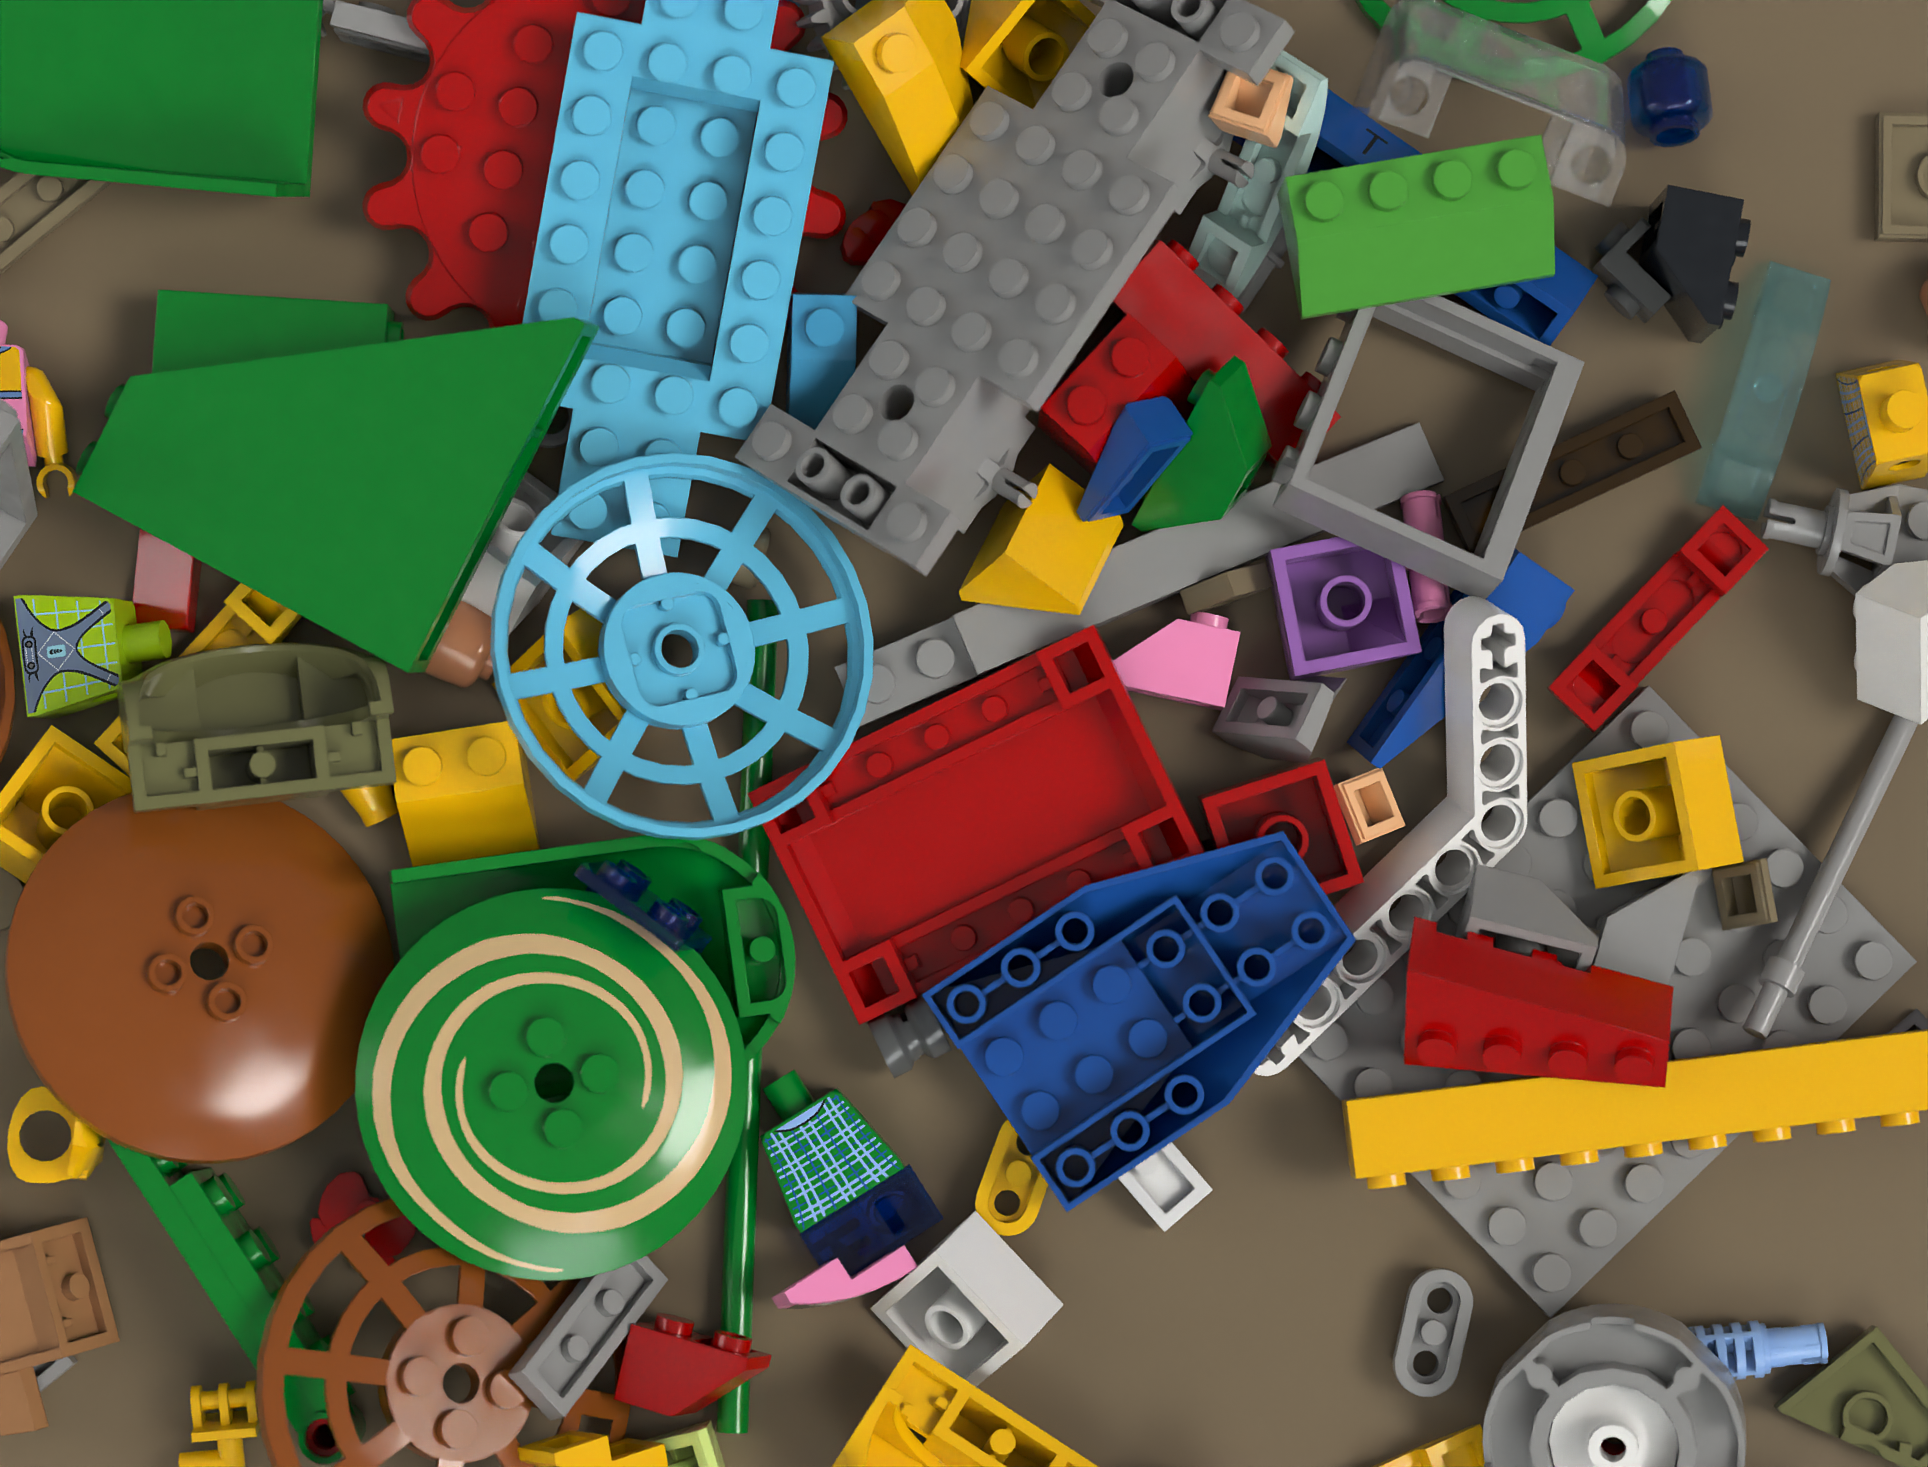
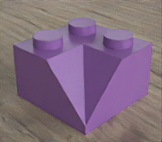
M1340 537L1272 549L1266 555L1268 573L1273 585L1271 588L1289 679L1291 681L1356 669L1422 652L1404 566Z

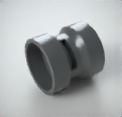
M922 994L907 1002L904 1008L905 1012L900 1015L899 1013L894 1015L884 1013L867 1021L894 1078L912 1070L914 1062L920 1059V1056L923 1054L935 1059L952 1050L935 1014Z

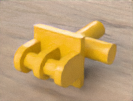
M256 1380L246 1381L245 1388L231 1389L229 1382L219 1383L218 1390L203 1391L202 1385L191 1386L192 1442L217 1440L218 1449L180 1452L178 1459L179 1467H246L243 1438L257 1437L260 1430L256 1403ZM247 1407V1410L234 1411L233 1408ZM217 1409H219V1412H218V1413H207V1414H206V1410H217Z

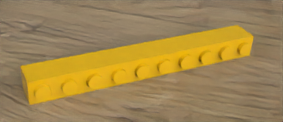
M1928 1029L1668 1060L1666 1088L1533 1076L1342 1099L1350 1175L1355 1179L1366 1178L1368 1189H1379L1406 1185L1405 1173L1431 1170L1432 1181H1445L1471 1177L1469 1165L1495 1162L1497 1174L1535 1169L1534 1157L1559 1154L1560 1166L1598 1162L1599 1149L1623 1147L1624 1158H1635L1663 1154L1662 1142L1687 1139L1689 1150H1701L1728 1146L1726 1134L1751 1131L1753 1142H1768L1792 1138L1790 1126L1816 1123L1817 1135L1855 1131V1118L1880 1116L1881 1127L1920 1123L1919 1111L1928 1110Z

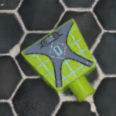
M13 596L27 717L55 719L118 699L117 688L120 681L130 680L143 673L142 662L165 659L171 656L172 638L167 623L164 620L137 624L136 611L132 601L101 597Z

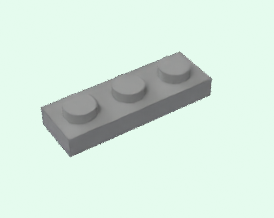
M647 1255L616 1270L582 1278L508 1376L550 1421L565 1417L628 1334L631 1324L637 1322L668 1279Z

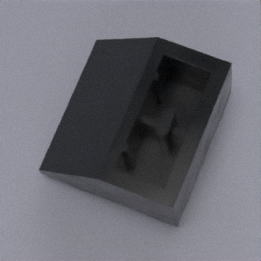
M1667 185L1649 206L1647 222L1651 225V228L1644 234L1639 265L1672 296L1664 306L1686 339L1690 342L1702 343L1716 329H1721L1724 319L1731 320L1733 317L1739 283L1729 281L1731 268L1736 257L1742 258L1744 256L1750 234L1751 220L1741 218L1744 199Z

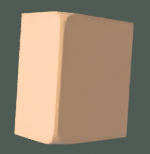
M1270 69L1259 86L1227 71L1209 113V118L1220 130L1277 148L1283 133L1294 78L1291 75Z
M1376 768L1333 785L1356 846L1406 826L1383 768Z

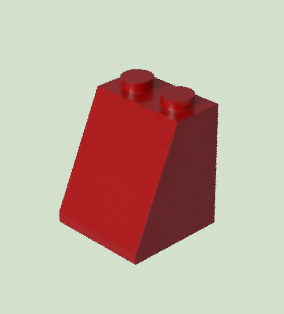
M1128 313L1041 406L1038 427L1092 476L1112 428L1126 404L1165 396L1172 401L1181 416L1188 420L1195 406L1187 402V398L1195 384L1177 356Z

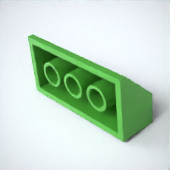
M1541 134L1285 177L1277 193L1300 319L1544 279L1555 275L1554 197Z

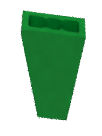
M158 289L152 373L404 340V322L395 321V312L388 304Z

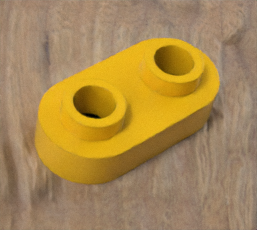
M1008 1119L999 1130L975 1198L976 1212L998 1235L1003 1236L1017 1235L1033 1224L1048 1187V1183L1032 1161V1155L1024 1154L1017 1148L1016 1141L1019 1135ZM1005 1190L1013 1191L1020 1200L1018 1209L1010 1215L1001 1214L994 1205L996 1196Z

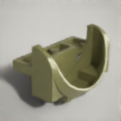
M264 643L231 646L192 653L165 661L130 680L120 681L117 688L124 754H127L134 813L196 807L198 811L325 797L331 791L394 785L397 782L389 717L394 713L389 676L385 660L374 654L369 655L343 647L314 643Z

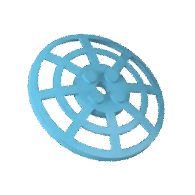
M667 453L634 457L601 468L569 486L537 515L516 543L500 577L491 615L490 654L496 691L509 726L529 759L557 790L585 811L619 828L656 838L701 840L730 836L765 824L802 802L830 776L849 749L865 714L873 678L874 639L868 604L855 568L836 536L808 505L746 466L712 456ZM660 478L701 480L733 489L751 498V501L731 532L718 525L697 519L677 517L656 518L649 480ZM623 485L630 524L620 527L597 540L574 561L570 568L540 545L548 532L574 508L604 491ZM773 514H776L789 524L814 552L831 581L837 599L802 609L799 608L796 597L781 572L761 551L753 546ZM660 539L692 540L718 549L719 552L704 577L681 572L667 573ZM634 545L642 581L634 585L617 601L586 580L591 571L606 558L625 547ZM741 565L749 569L765 587L779 615L751 622L748 621L741 606L726 591ZM525 568H527L556 591L550 603L544 628L545 667L511 673L508 657L509 617L517 585ZM574 603L603 623L599 636L598 657L564 663V628L569 608ZM844 624L848 645L847 679L840 711L833 727H830L798 711L808 676L809 645L807 634ZM666 635H680L689 642L693 655L688 667L677 668L666 662L661 652L662 640ZM786 640L787 673L783 691L778 700L751 685L749 681L755 663V647ZM606 683L613 697L626 710L610 740L604 737L587 719L577 703L572 689ZM553 693L557 707L572 731L592 752L600 757L584 788L568 777L543 750L525 720L518 699ZM735 705L766 723L761 731L745 746L728 756L718 759L708 722L714 720ZM648 724L664 729H681L692 765H663L632 755ZM784 733L819 750L809 766L784 790L756 807L738 813L725 777L733 775L759 760L779 741ZM622 772L659 784H699L712 819L696 822L656 820L626 812L607 803Z

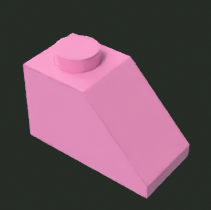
M1196 612L1191 614L1190 621L1176 619L1113 660L1127 690L1130 692L1222 711L1226 704L1240 632L1227 629L1229 619L1226 617Z

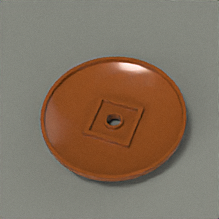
M132 793L109 801L73 824L52 844L36 865L21 892L9 927L5 952V988L15 1032L28 1061L52 1095L74 1117L112 1142L143 1155L190 1164H220L247 1160L292 1144L329 1119L355 1092V1070L365 1022L377 994L394 969V958L386 921L370 884L345 849L323 828L304 814L280 801L198 811L196 807L134 813ZM201 948L217 952L224 963L223 976L215 980H205L197 976L190 965L191 953Z

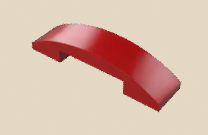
M1722 505L1622 606L1562 670L1547 689L1592 733L1595 732L1638 687V684L1710 608L1734 587L1769 548Z

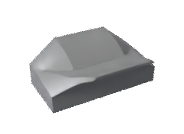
M1238 676L1226 701L1225 708L1221 711L1212 732L1226 743L1265 759L1307 763L1331 704L1347 678L1314 676L1291 681Z

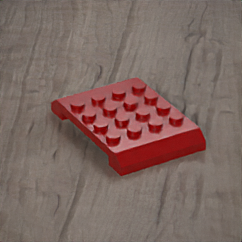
M1095 624L852 742L830 776L799 804L771 821L762 824L859 1025L927 992L1085 885L1206 852ZM809 764L747 793L753 807L784 790Z

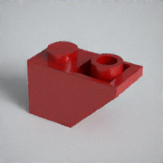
M657 1313L655 1321L631 1324L613 1399L671 1417L696 1413L769 1368L772 1355L751 1349L753 1339L745 1335L715 1330L714 1337H709L693 1332L695 1322L675 1315Z

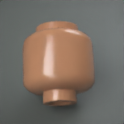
M461 601L426 671L422 673L459 688L470 687L478 678L487 681L493 671L490 654L491 617L476 607Z

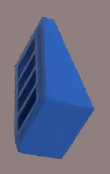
M1161 396L1126 404L1112 428L1076 511L1083 522H1091L1129 513L1191 440L1190 437L1193 435V432L1169 398Z

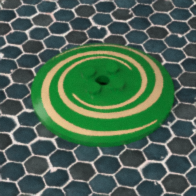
M539 888L515 891L492 897L463 909L425 934L402 957L377 994L365 1022L355 1070V1099L361 1135L373 1169L387 1194L420 1232L451 1254L488 1271L532 1280H570L613 1271L643 1258L676 1236L700 1213L725 1176L739 1143L747 1103V1063L738 1020L728 996L716 975L683 937L642 909L616 898L567 888ZM545 1065H561L571 1074L572 1090L560 1102L545 1101L536 1092L534 1085L535 1076Z

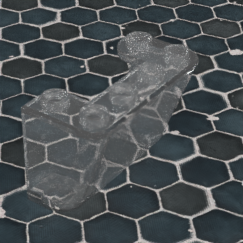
M1400 0L1391 8L1386 16L1352 104L1355 109L1378 120L1429 138L1452 77L1551 114L1542 136L1551 185L1610 207L1624 173L1627 159L1624 90L1622 81L1615 71L1601 63L1436 0ZM1426 92H1428L1427 102L1423 109H1421L1419 112L1415 114H1412L1415 111H1417V109L1419 108V106L1425 98Z

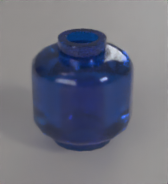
M1665 47L1651 51L1646 55L1645 60L1636 65L1627 76L1626 84L1632 126L1636 132L1645 138H1649L1650 142L1656 146L1676 147L1691 143L1699 137L1700 131L1713 118L1707 67L1696 57L1685 55L1678 48Z

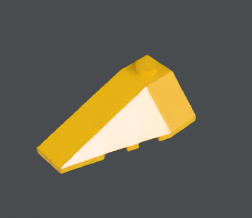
M871 0L824 34L821 39L913 196L974 106L968 75L960 67L962 46L957 22L945 0Z

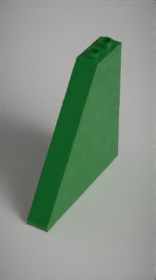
M571 317L130 376L126 384H120L113 391L106 404L104 416L108 421L98 441H92L78 460L76 474L80 478L73 492L407 673L425 672L600 326L588 320Z

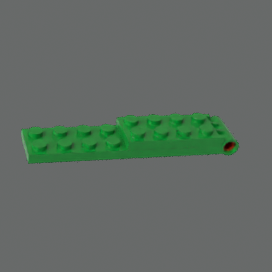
M107 1139L257 1370V1358L265 1323L280 1288L285 1281L273 1264L280 1259L279 1252L274 1243L260 1226L251 1230L240 1213L239 1208L245 1205V1201L239 1189L225 1172L217 1177L212 1168H207L185 1175L182 1169L188 1166L189 1163L167 1161L143 1155ZM307 1295L294 1322L288 1348L328 1352L332 1336L328 1334L321 1338L308 1318L315 1313V1309ZM284 1374L286 1415L298 1434V1444L301 1452L308 1460L317 1464H330L339 1460L343 1456L336 1445L335 1439H332L326 1430V1425L329 1422L324 1398V1379ZM347 1382L350 1416L357 1436L362 1441L366 1432V1421L363 1413L356 1405L352 1404L350 1395L355 1393L356 1390L351 1382Z

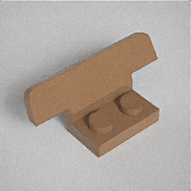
M87 1217L0 1241V1435L6 1436L49 1427L33 1366L120 1341Z

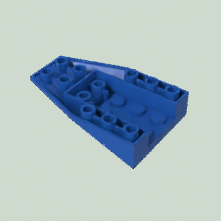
M1281 831L1085 885L922 994V996L957 1049L961 1048L1031 1153L1032 1161L1066 1212H1068L1230 1104L1356 939L1285 833Z

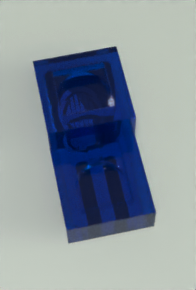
M908 1164L899 1172L802 1233H798L818 1267L838 1257L851 1277L887 1253H891L944 1218L912 1167Z

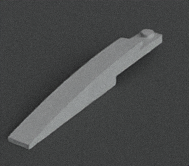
M1416 423L1313 465L1308 480L1367 507L1378 510L1399 501L1410 492L1425 490L1443 482L1444 478L1420 423ZM1273 481L1247 492L1220 520L1159 528L1112 548L1080 615L980 603L952 615V618L874 650L873 678L865 714L859 726H865L1030 656L1093 624L1097 628L1180 594L1181 590L1265 558L1272 549L1293 546L1326 531L1272 507L1281 484ZM847 662L835 667L843 689H845L847 679Z

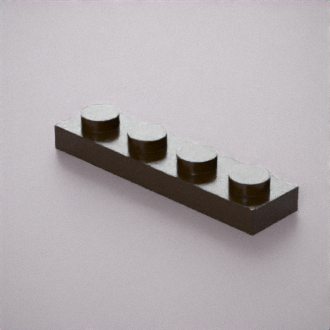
M1676 391L1665 394L1553 446L1521 532L1700 450L1702 446ZM1506 468L1442 498L1465 550L1471 554H1474Z

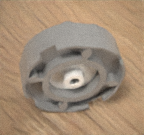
M1617 1303L1596 1304L1573 1309L1549 1319L1503 1364L1491 1391L1483 1424L1484 1467L1745 1466L1746 1419L1738 1387L1729 1369L1682 1322L1664 1313L1636 1305ZM1617 1437L1622 1441L1615 1443L1609 1441L1607 1438Z

